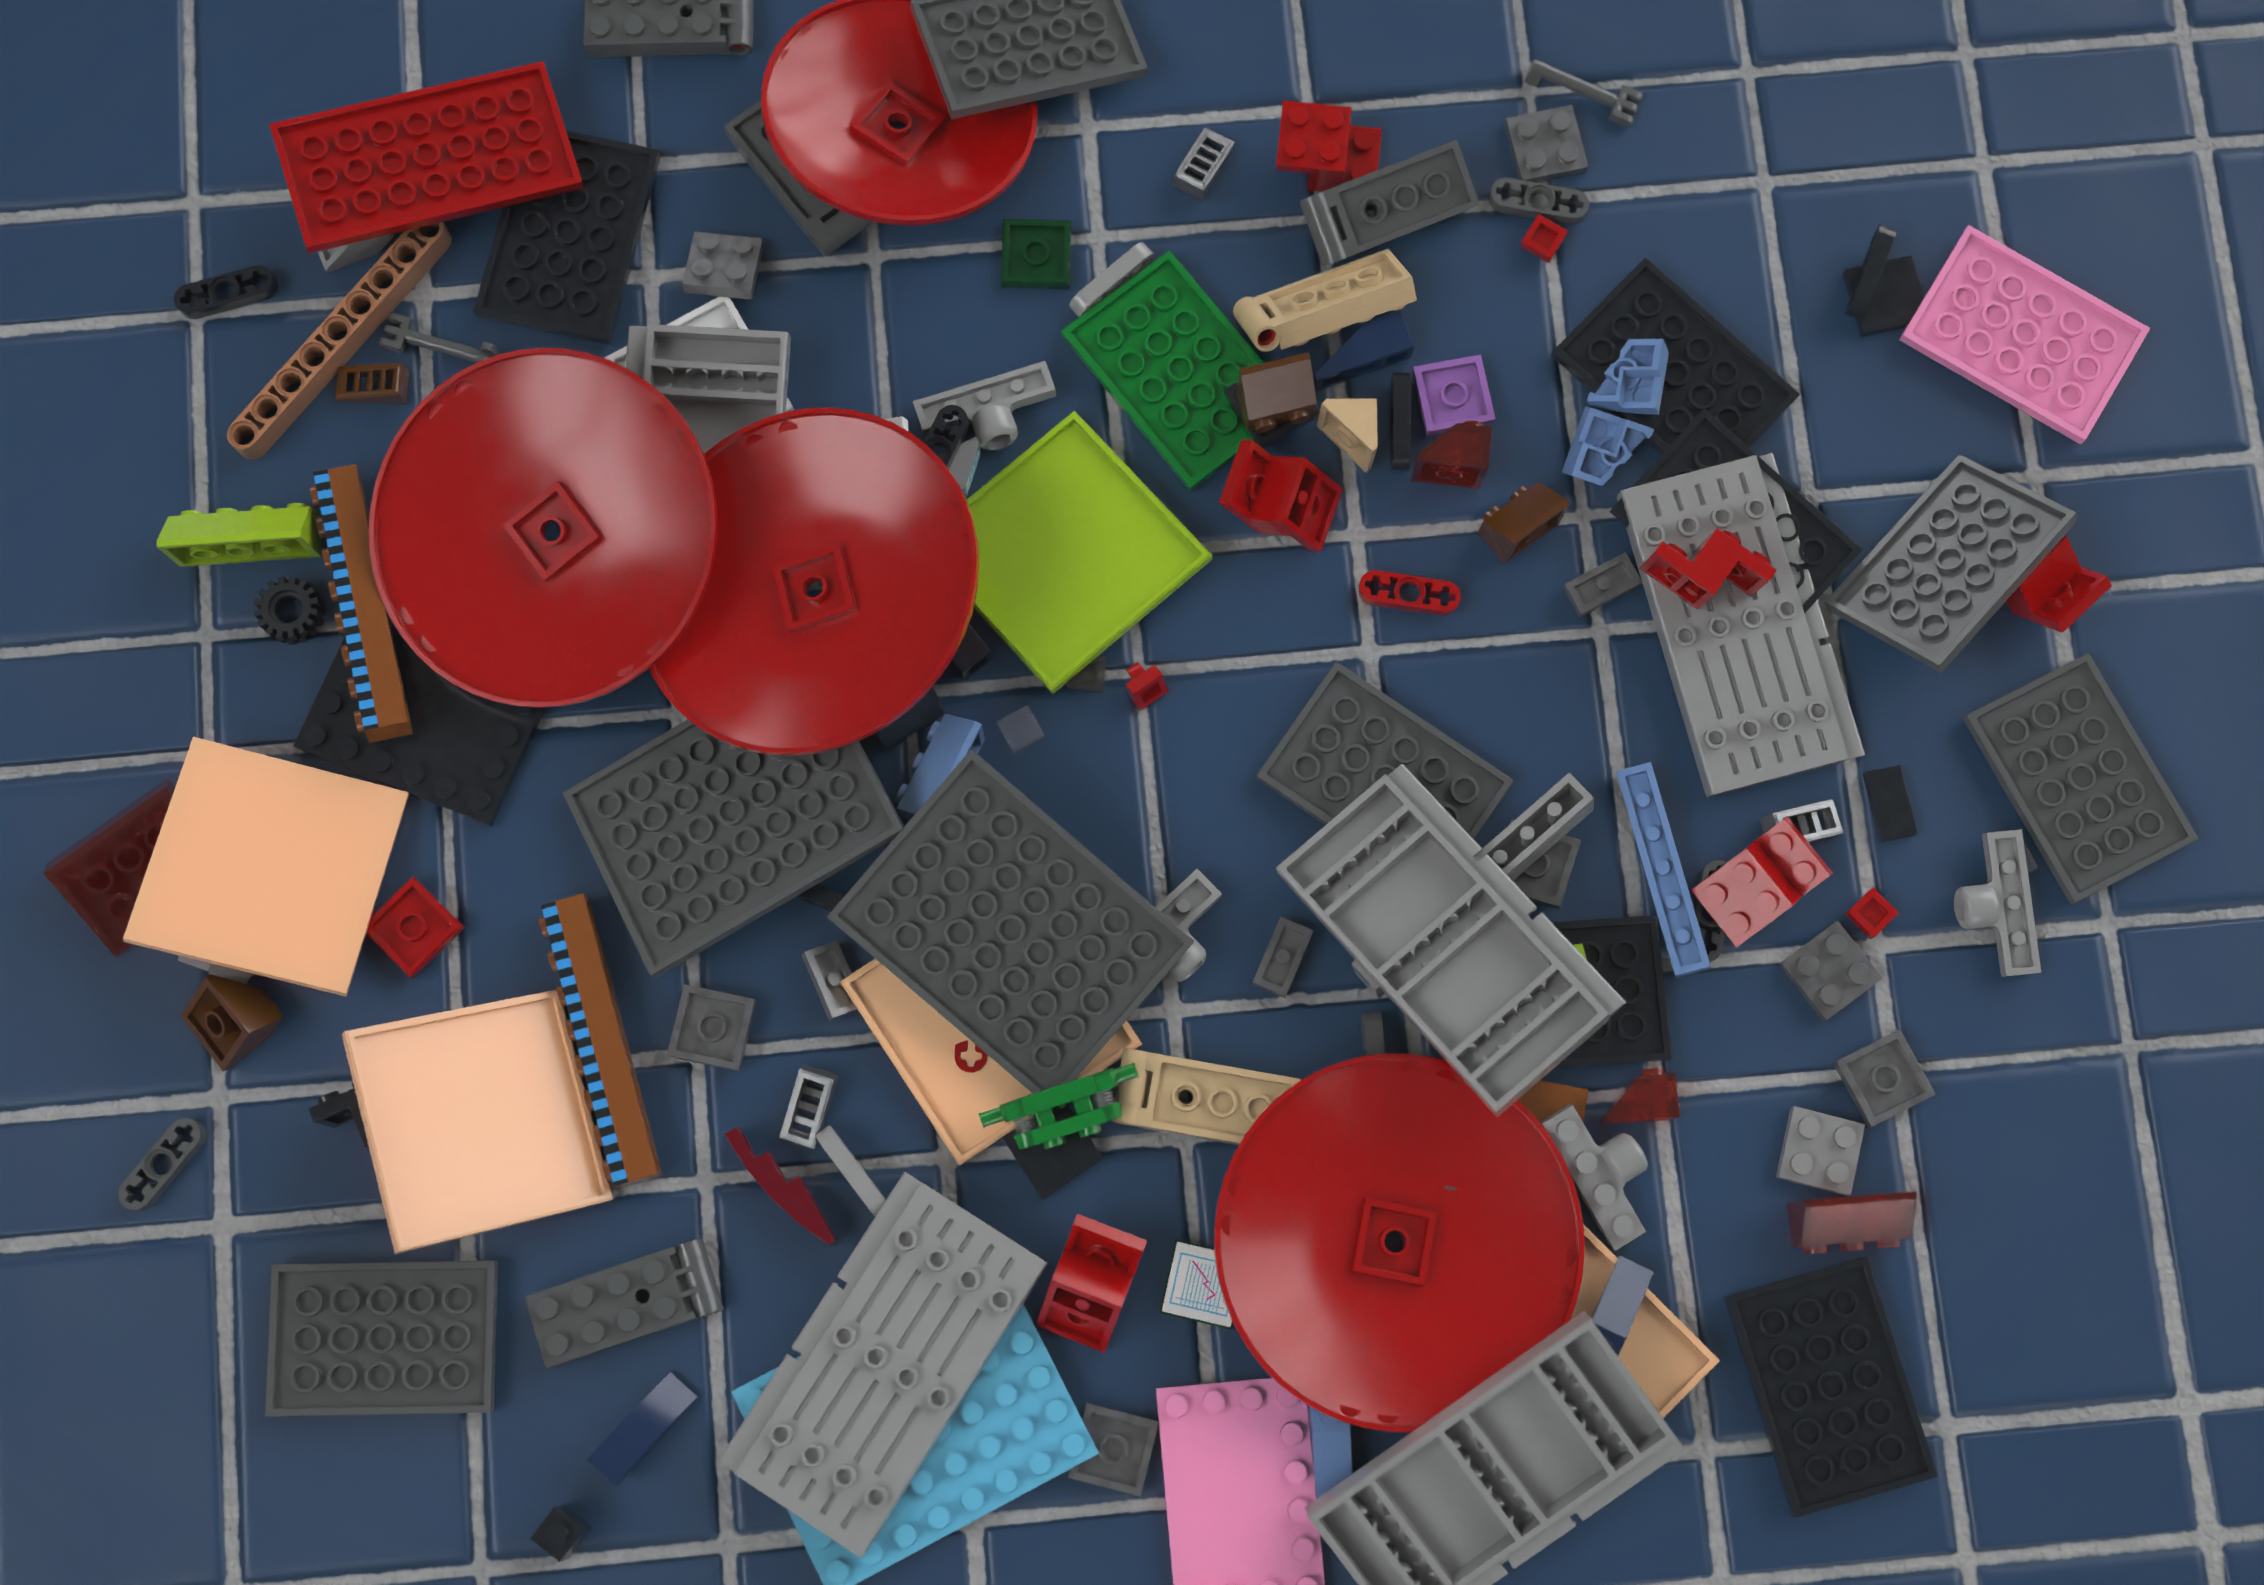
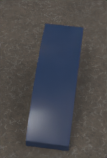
M670 1372L613 1430L587 1461L614 1486L620 1484L641 1459L650 1453L698 1396L676 1375Z

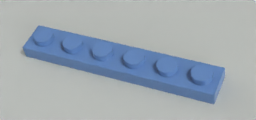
M1648 762L1616 771L1675 978L1711 969L1652 764Z

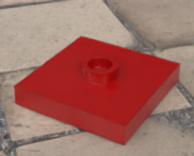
M412 876L371 916L366 934L410 978L414 979L466 927Z

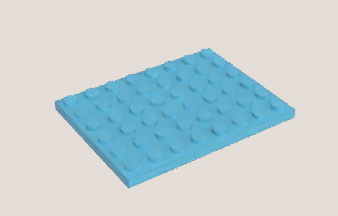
M1023 1303L863 1558L858 1557L788 1510L822 1584L856 1585L1098 1455L1099 1452ZM777 1368L731 1391L744 1420Z

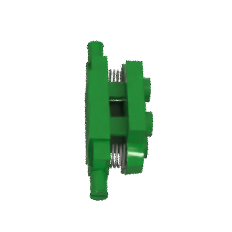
M1134 1063L1114 1070L1111 1068L1000 1104V1107L979 1113L983 1128L1002 1121H1013V1123H1017L1014 1126H1018L1015 1129L1018 1130L1016 1133L1019 1134L1013 1135L1019 1149L1043 1143L1045 1149H1049L1066 1143L1065 1135L1078 1131L1080 1138L1102 1131L1100 1124L1122 1116L1120 1102H1109L1114 1100V1098H1110L1113 1095H1108L1112 1091H1106L1118 1086L1119 1083L1138 1078L1139 1076ZM1089 1095H1092V1096H1091V1098H1093L1092 1101H1095V1102H1093V1104H1097V1105L1094 1106L1095 1108H1093V1105H1092V1102H1091V1099H1090V1096H1089ZM1072 1101L1076 1114L1055 1121L1051 1108L1059 1106L1060 1109L1066 1107L1065 1103ZM1037 1120L1038 1127H1033V1126L1036 1125V1123H1034V1124H1031V1123H1033V1122H1035V1121Z

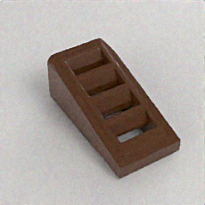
M401 363L339 367L336 401L407 404L410 371L405 364ZM348 377H354L353 392H346ZM362 377H367L366 391H360ZM375 377L380 378L379 390H374ZM387 378H393L392 389H386Z

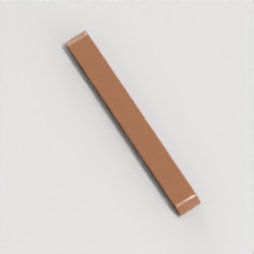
M444 222L404 231L233 421L227 430V439L242 457L248 460H256L268 452L338 373V368L344 366L389 316L390 312L401 303L449 249L452 237ZM439 229L434 237H426L427 233L431 230ZM416 255L412 262L403 263L407 256ZM393 280L391 286L385 289H380L381 285L385 281ZM370 305V309L365 314H358L360 308ZM347 331L343 339L335 340L339 332ZM324 357L321 364L312 366V362L316 358ZM301 382L298 390L291 393L288 392L291 385ZM278 408L277 413L272 418L265 419L269 410ZM254 434V438L249 444L242 445V441L247 435Z

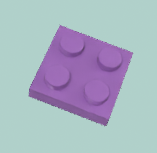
M1481 355L1413 367L1412 375L1426 436L1494 424L1496 419Z

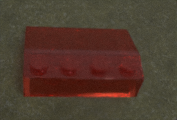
M168 778L47 863L43 873L115 957L133 945L124 942L123 937L175 790V786Z

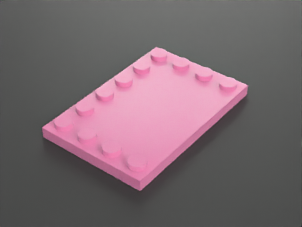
M1968 225L1899 340L2081 445L2087 439L2150 328Z
M1273 1378L1156 1388L1173 1585H1325L1320 1533L1309 1520L1305 1508L1316 1500L1307 1405L1281 1387Z

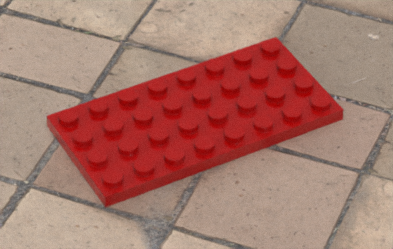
M544 61L269 124L308 254L583 188L582 179Z

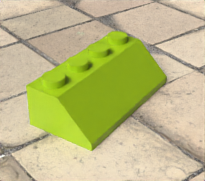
M290 503L287 505V508L279 509L258 505L253 506L251 511L219 508L216 510V513L208 514L187 510L182 511L180 516H168L156 540V544L159 550L180 567L321 557V538L316 524V518L320 516L311 506L304 503Z

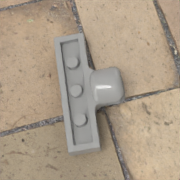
M1046 361L915 400L913 405L924 437L927 436L938 412L943 407L957 405L966 412L968 423L973 427L980 447L988 451H996L1011 445L1018 436L1012 411L1056 397L1057 395ZM954 416L951 420H944L947 430L952 429L953 426H960L957 416Z
M2022 829L1982 834L1987 882L1982 885L1960 887L1955 892L1954 912L1957 922L1964 929L1990 927L1994 930L2001 977L2042 973Z
M1198 869L1155 907L1194 940L1190 948L1168 972L1177 982L1189 978L1200 968L1206 959V950L1190 934V926L1222 898V893Z
M1571 1104L1566 1105L1540 1121V1124L1551 1136L1564 1158L1577 1191L1610 1248L1616 1251L1645 1233L1643 1225L1623 1190L1626 1182L1646 1171L1648 1167L1645 1154L1637 1141L1631 1135L1620 1133L1602 1145L1595 1144L1576 1109Z

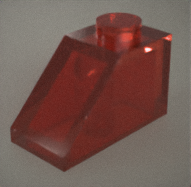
M1664 1068L1643 1069L1642 1076L1632 1079L1600 1117V1124L1614 1125L1655 1122L1680 1118L1675 1073L1664 1074Z

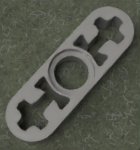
M1143 242L1137 243L1081 289L1070 301L1069 307L1078 317L1082 316L1149 266L1154 260L1155 254Z
M828 1125L815 1135L816 1139L871 1213L876 1216L885 1203L886 1198L838 1134Z

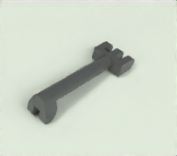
M1533 59L1525 78V82L1531 86H1536L1541 78H1544L1612 108L1608 120L1624 127L1632 126L1634 118L1631 115H1636L1638 110L1636 104H1639L1643 97L1642 93L1625 85H1622L1616 95L1536 59Z
M392 312L389 314L388 321L400 326L397 328L385 325L383 333L394 337L395 340L380 338L378 344L384 349L403 354L407 343L475 363L498 355L496 346L488 342H483L481 348L476 349L412 330L414 326L412 318Z

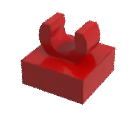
M1137 662L1126 669L1131 678L1130 682L1125 685L1132 702L1139 711L1169 692L1163 674L1155 665L1145 671Z

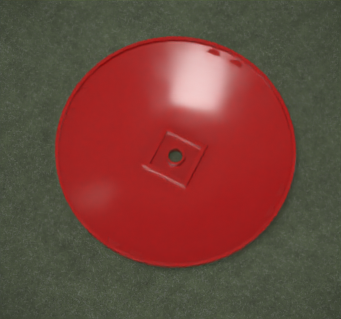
M562 348L521 349L499 354L463 369L436 387L413 410L393 438L382 461L374 485L369 517L370 557L380 597L393 624L416 655L446 680L474 695L514 706L537 708L567 706L609 694L630 683L660 660L681 637L694 617L705 594L712 573L718 534L717 501L706 457L696 436L678 410L653 385L631 370L590 353ZM552 522H557L560 525L561 533L556 540L548 541L545 536L546 527Z
M807 408L789 411L759 420L721 440L704 453L713 479L717 501L718 534L712 573L699 607L683 634L649 670L663 694L680 713L713 737L738 748L771 755H807L845 747L865 739L893 723L927 694L955 656L966 633L974 609L979 579V546L975 523L968 502L947 466L925 443L895 423L872 414L840 408ZM817 581L823 582L821 593L816 597H809L808 589L810 585Z
M1377 1054L1342 1061L1311 1074L1281 1094L1258 1116L1234 1152L1222 1181L1214 1223V1256L1223 1300L1233 1325L1245 1346L1260 1366L1281 1387L1306 1405L1341 1422L1366 1429L1389 1432H1413L1570 1321L1577 1303L1583 1277L1585 1256L1584 1226L1578 1195L1564 1158L1551 1136L1519 1100L1515 1101L1501 1115L1496 1117L1447 1061L1414 1054ZM1445 1186H1449V1187H1453V1188H1455V1189H1457V1190H1449V1189H1446V1188H1444V1187H1445ZM1390 1231L1400 1233L1404 1240L1402 1249L1397 1253L1389 1251L1385 1246V1236Z

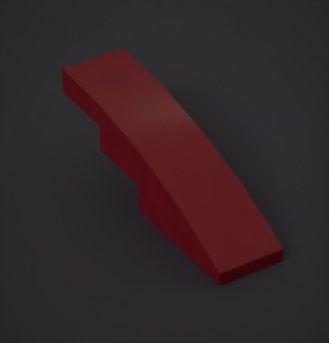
M736 1127L724 1134L745 1168L784 1211L826 1244L833 1246L838 1243L803 1178L798 1176L788 1182L772 1153L767 1151L759 1157L756 1156L742 1129Z

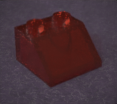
M1472 420L1464 421L1462 424H1455L1418 453L1410 482L1480 489L1489 468L1492 427L1484 426L1482 422Z

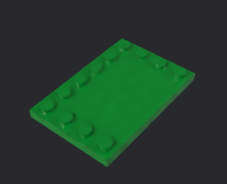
M1170 250L1061 330L1063 339L1190 492L1235 458L1241 439L1253 440L1224 395V389L1238 381L1239 369L1264 362Z

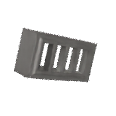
M1204 128L1173 178V187L1204 201L1235 146V142ZM1209 140L1223 147L1222 151L1220 152L1206 145V141ZM1201 150L1216 157V160L1212 161L1200 155ZM1195 161L1210 167L1209 171L1195 165ZM1192 171L1204 177V179L1201 181L1188 173Z
M1833 799L1772 813L1760 820L1763 833H1765L1786 816L1789 819L1793 818L1794 825L1809 843L1843 833ZM1817 811H1821L1827 830L1822 831ZM1805 814L1807 815L1812 833L1809 832L1804 816Z
M804 1065L799 1069L779 1138L813 1149L816 1147L818 1140L815 1135L822 1129L837 1085L838 1074L811 1065ZM811 1080L824 1084V1088L820 1089L808 1085L807 1082ZM803 1094L820 1098L819 1104L802 1099ZM798 1108L816 1113L815 1119L798 1114ZM793 1122L812 1127L811 1133L792 1128Z

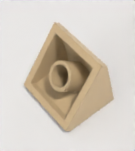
M1326 399L1321 404L1317 427L1367 473L1372 467L1378 447L1377 399Z

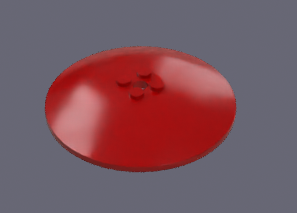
M837 0L811 12L797 22L777 44L765 69L761 93L763 124L773 151L786 170L807 191L830 206L852 216L891 225L911 226L946 222L975 212L1000 196L1016 180L1030 156L1037 127L1036 101L951 119L911 13V0ZM901 121L907 127L904 129H894L889 123Z

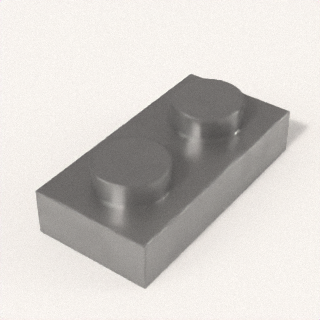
M1626 552L1565 583L1562 588L1580 618L1641 586L1643 581Z
M1280 916L1252 985L1285 998L1314 930Z
M838 940L805 951L801 956L829 1022L858 1011L840 983L841 980L852 973Z

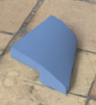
M1628 339L1620 351L1619 359L1611 364L1604 373L1606 377L1596 393L1591 392L1588 395L1587 402L1589 406L1626 413L1659 414L1669 355L1664 340Z
M1585 406L1562 473L1603 486L1613 476L1615 468L1625 463L1632 456L1631 452L1645 438L1649 439L1652 436L1654 429Z

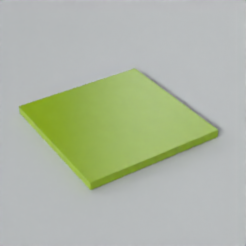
M1075 411L967 499L975 523L979 546V579L974 609L1052 694L1213 560L1212 554Z

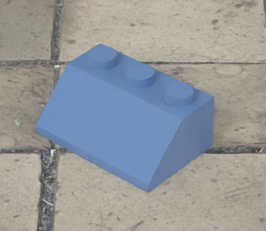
M944 714L941 722L935 721L927 736L930 744L925 754L918 753L911 767V772H914V775L909 785L903 784L895 798V803L898 804L897 811L899 816L911 820L971 749L977 754L979 753L985 741L982 724Z

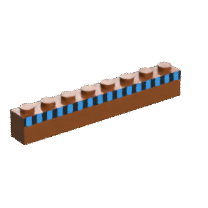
M353 464L313 472L316 485L310 486L311 498L314 507L320 506L322 517L316 518L317 529L320 538H326L328 548L322 549V555L326 570L332 569L334 580L328 581L332 601H339L341 611L334 613L339 634L345 633L347 645L341 646V652L345 666L352 667L353 677L347 678L351 698H358L360 710L354 711L358 732H365L369 743L413 734L390 618L380 597L373 574L369 549V514L362 479L357 465Z
M581 893L541 905L543 916L538 918L543 936L549 937L552 950L547 952L548 960L552 971H558L561 985L556 986L557 994L562 1007L567 1006L570 1019L565 1021L567 1033L571 1041L576 1040L579 1054L574 1056L575 1064L579 1075H585L588 1089L584 1090V1098L589 1112H595L597 1125L593 1126V1133L598 1147H604L607 1160L602 1161L607 1182H613L614 1187L624 1188L661 1177L663 1175L590 898Z

